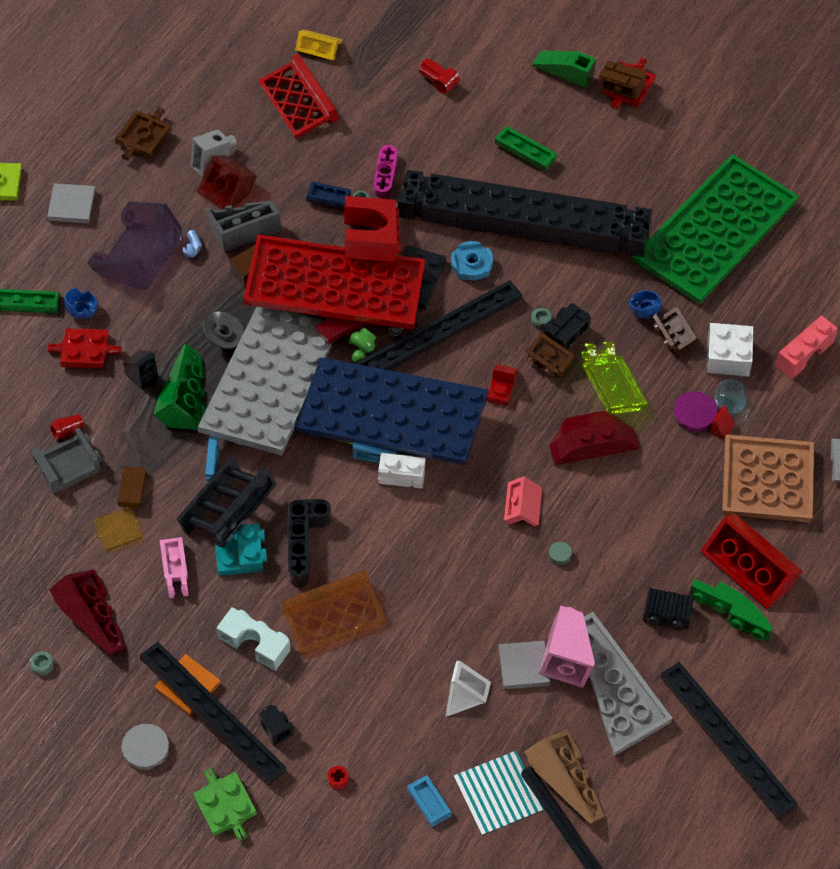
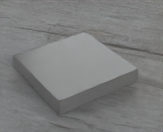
M54 183L47 216L48 221L89 224L96 191L95 186Z
M545 641L498 645L503 689L550 686L549 676L539 674L545 653Z

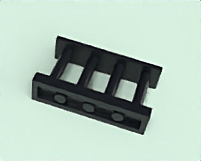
M230 456L178 516L177 521L185 534L188 535L195 526L209 531L216 546L224 548L276 487L277 483L270 469L263 467L254 476L243 472L235 457ZM235 479L249 483L242 492L229 487ZM222 494L235 499L229 508L216 503ZM209 510L222 515L215 524L202 519Z

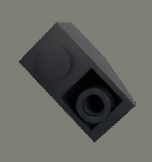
M139 350L123 362L125 375L141 390L154 384L158 378L155 353L152 351Z

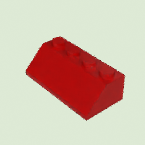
M736 514L725 516L700 550L767 609L788 592L803 573L798 566Z

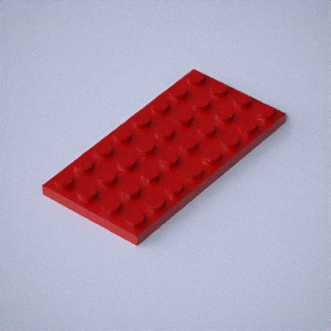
M258 234L244 293L243 305L414 330L425 259L396 255L395 262L344 258V247Z

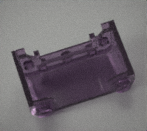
M129 201L121 214L122 222L126 229L108 256L104 252H95L87 263L96 273L135 289L146 290L151 286L181 241L183 231L167 204Z

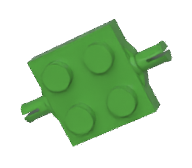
M208 768L212 777H210L206 769L204 775L209 784L193 793L214 837L224 831L233 830L238 841H242L239 832L246 839L247 835L242 825L247 819L257 815V812L236 771L224 778L217 779L213 768Z

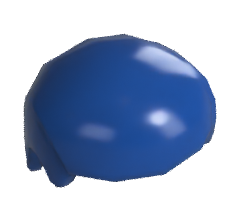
M73 288L67 291L64 296L66 311L71 317L86 319L93 316L97 311V298L89 290L83 293L78 288Z
M652 290L633 293L632 298L628 300L633 315L639 319L648 320L653 318V315L658 314L662 306V300L659 295Z

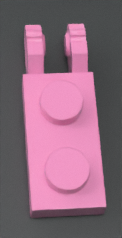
M182 537L160 540L165 583L168 586L169 599L174 598L175 595L172 582L178 581L182 582L181 591L183 596H189Z

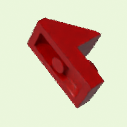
M500 364L493 368L487 402L508 406L518 368Z

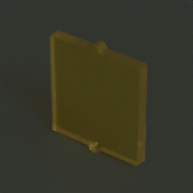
M131 507L93 520L98 532L97 537L101 539L106 552L143 539L138 526L139 521L135 519Z

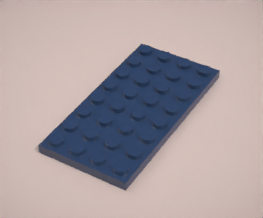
M320 357L307 392L308 394L295 424V431L466 466L489 393L488 389Z

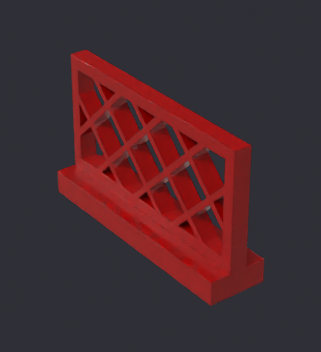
M299 54L291 57L292 62L258 80L259 85L295 139L329 120L331 123L339 120L335 107ZM291 69L293 70V78L283 77L284 73ZM271 80L277 81L275 88L267 87L265 84ZM281 82L290 83L289 89H279ZM294 85H303L302 92L292 91ZM277 94L286 95L284 102L275 100ZM290 96L300 97L298 103H288ZM303 99H312L311 106L302 105ZM286 107L295 109L293 116L284 114ZM299 110L309 111L307 118L298 117ZM313 112H319L323 115L317 120L311 119ZM296 121L305 123L304 127L296 131L294 129Z

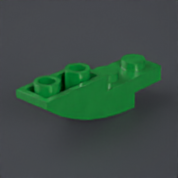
M694 579L689 596L694 597V601L706 604L719 613L727 614V624H730L732 628L747 632L757 640L769 642L773 628L767 618L750 600L720 581L717 587L714 588Z

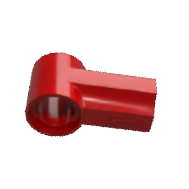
M426 58L419 67V73L432 81L435 88L442 94H446L460 82V76L454 69H445L432 59Z

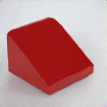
M726 406L721 407L712 420L710 430L712 434L722 439H725V435L730 433L735 424Z

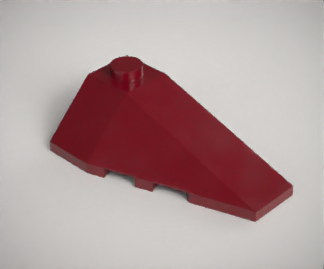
M95 569L65 575L49 589L59 608L106 653L110 655L126 649L119 626L113 622L111 614L114 613L113 608L107 605L105 599L108 595L106 588Z

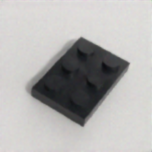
M407 245L402 256L425 259L417 308L426 310L445 266L446 256Z

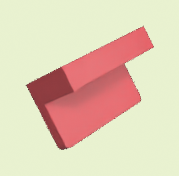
M525 476L508 482L504 521L508 524H513L524 520L532 526L539 525L542 487Z

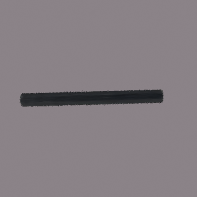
M529 766L522 770V778L584 868L602 869L534 769Z

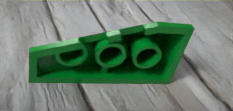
M188 344L183 345L157 399L154 416L171 428L198 430L200 421L206 411V406H203L202 400L205 396V390L201 388V379L204 377L202 356Z

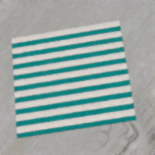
M517 751L454 775L482 835L544 810L521 776V772L525 767Z

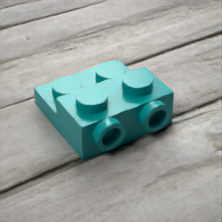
M259 523L244 524L224 548L218 547L215 544L218 576L263 571V562H267L266 549H261V543H265L264 529H259Z

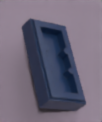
M311 181L306 202L344 209L345 196H351V189Z

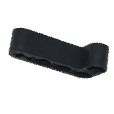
M299 499L292 501L288 506V570L290 583L295 587L306 586L310 579L309 528L326 527L331 522V506L324 499ZM302 532L303 534L296 535L295 533ZM296 552H302V554H300V555H297V554H294V553H296ZM297 567H301L300 574H297Z

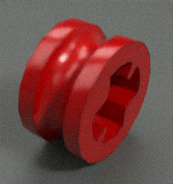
M342 766L330 768L327 773L329 786L335 790L344 789L349 782L348 771ZM336 774H341L339 782H335L334 777H336Z

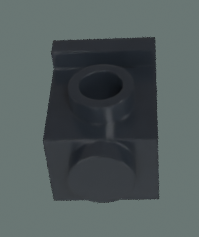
M269 705L259 713L260 725L273 746L294 735L293 724L288 721L284 711L279 712L276 705Z

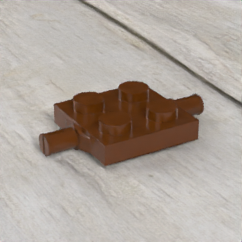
M157 107L153 115L144 114L136 110L115 137L116 144L127 148L121 155L124 160L129 161L133 153H139L151 159L172 131L171 125L160 120L161 116L165 113L162 107L161 109Z

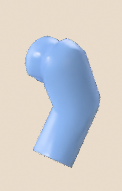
M190 230L187 233L190 244H187V248L183 247V253L188 258L195 257L202 248V243L196 230Z

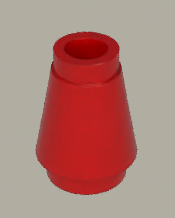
M80 414L54 419L53 423L50 424V430L56 440H63L74 433L75 429L83 427L84 421Z

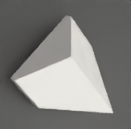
M456 661L445 717L486 703L491 682L461 661Z

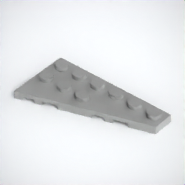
M594 612L584 617L595 661L589 679L613 756L670 724L673 718Z

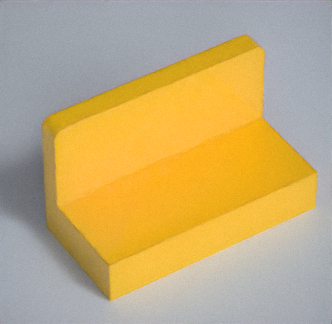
M301 30L298 34L295 50L334 60L337 46L342 43V39L309 30Z

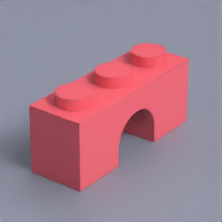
M821 315L778 353L775 367L792 380L806 367L809 358L815 351L821 354L834 343L838 328Z

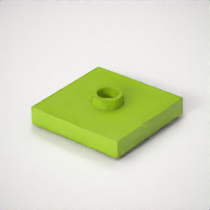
M0 163V200L17 201L22 172L21 163Z

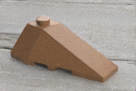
M568 730L545 737L524 751L528 757L529 764L535 769L536 773L586 821L591 824L604 818L597 795L588 786L587 778H589L587 770H582L579 759L582 758L580 750Z

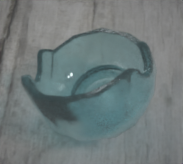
M727 379L722 381L716 389L714 396L718 409L726 406L730 414H737L743 411L748 401V397L745 395V386L737 380Z

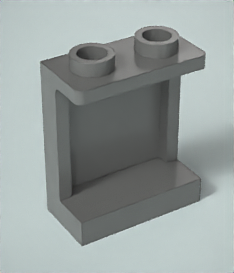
M80 428L75 429V437L43 452L39 446L31 449L33 461L52 494L101 471L99 462L102 461L96 449L92 450L89 436L87 433L83 434Z

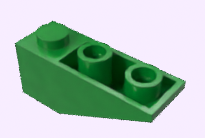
M541 50L532 66L586 88L595 75L596 58L579 51Z

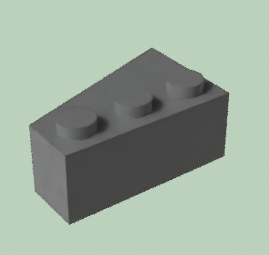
M271 200L245 203V207L232 208V205L225 206V209L212 211V208H206L208 226L224 252L256 241L258 234L270 236L282 231L280 214Z

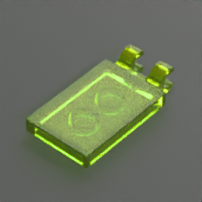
M612 341L604 342L603 344L606 349H600V355H597V348L594 343L586 344L587 351L581 352L584 359L582 366L608 414L645 410L648 403L622 355H615L614 343Z

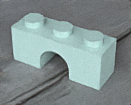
M232 607L216 628L218 639L235 649L245 640L252 639L259 642L255 649L256 661L273 671L277 670L291 651L290 640L282 632L276 633L266 623L262 621L257 622L250 618L249 614L243 610L238 611Z

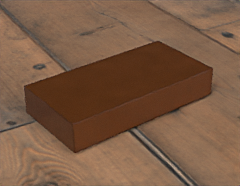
M124 466L118 497L119 507H141L147 474L146 468Z

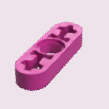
M385 145L379 150L373 183L374 194L379 198H387L392 193L398 160V151L392 145ZM387 154H391L389 161H386ZM385 168L391 170L389 174H382L380 171ZM382 181L385 182L384 189H380L382 186Z

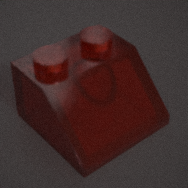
M214 155L196 192L222 209L232 205V208H235L250 193L257 175L226 155Z

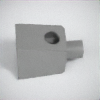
M214 130L192 138L190 166L202 178L217 170L229 161L230 149L237 146L235 137L233 135L226 137L220 130Z

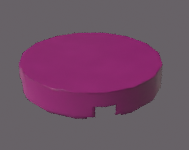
M692 391L684 393L677 399L673 415L675 421L679 425L681 424L684 429L692 432H701L707 430L712 425V420L717 414V406L710 396L702 392Z

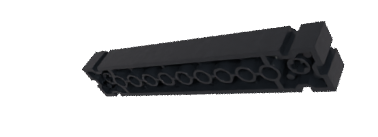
M408 169L403 181L404 189H401L397 201L399 217L415 220L416 216H421L423 221L613 253H619L621 249L627 250V255L644 257L647 237H649L652 225V209L636 207L634 211L627 209V205L432 173L430 177H425L423 172Z

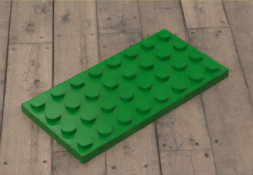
M732 154L647 240L644 257L632 256V261L700 305L798 202L799 196Z

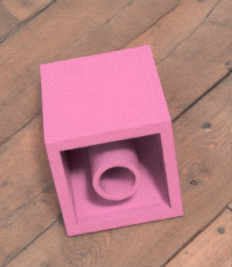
M560 606L550 629L539 674L583 688L595 664L583 612L577 611L572 607Z

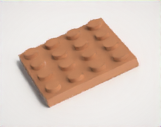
M725 435L722 515L736 514L740 517L811 523L813 519L814 442Z

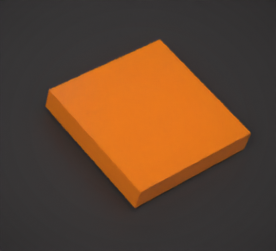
M185 654L179 660L211 694L221 684L220 679ZM162 680L154 686L158 693L188 716L194 713Z

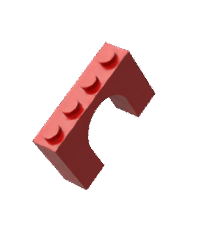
M345 196L344 225L367 226L377 230L346 229L344 258L395 262L396 254H400L401 250L399 208H396L395 200Z

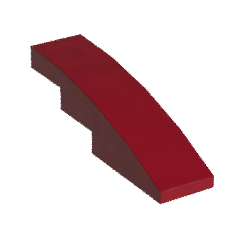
M328 318L315 326V331L329 345L341 336L348 338L353 332L362 329V327L368 330L375 324Z

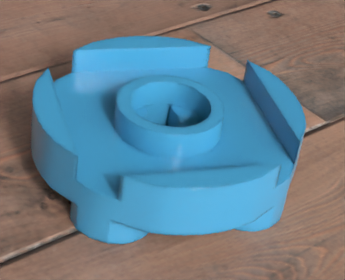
M464 242L458 245V249L452 252L451 267L460 280L487 278L493 267V254L488 247L486 249L479 242ZM469 258H473V260L477 262L469 263L468 261Z

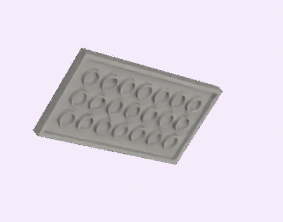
M256 307L200 421L198 432L282 456L295 428L320 357L326 358L333 344L332 342L328 345L315 331V326L325 320L296 312Z

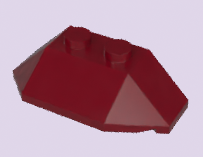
M608 410L565 418L549 444L554 466L638 450L640 448L634 428Z

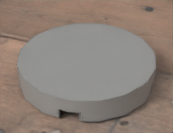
M141 724L134 726L126 733L122 740L121 749L124 758L130 766L138 770H150L165 761L169 753V741L166 733L160 727L153 724Z

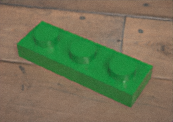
M507 125L495 138L496 145L543 171H546L557 159L556 152Z

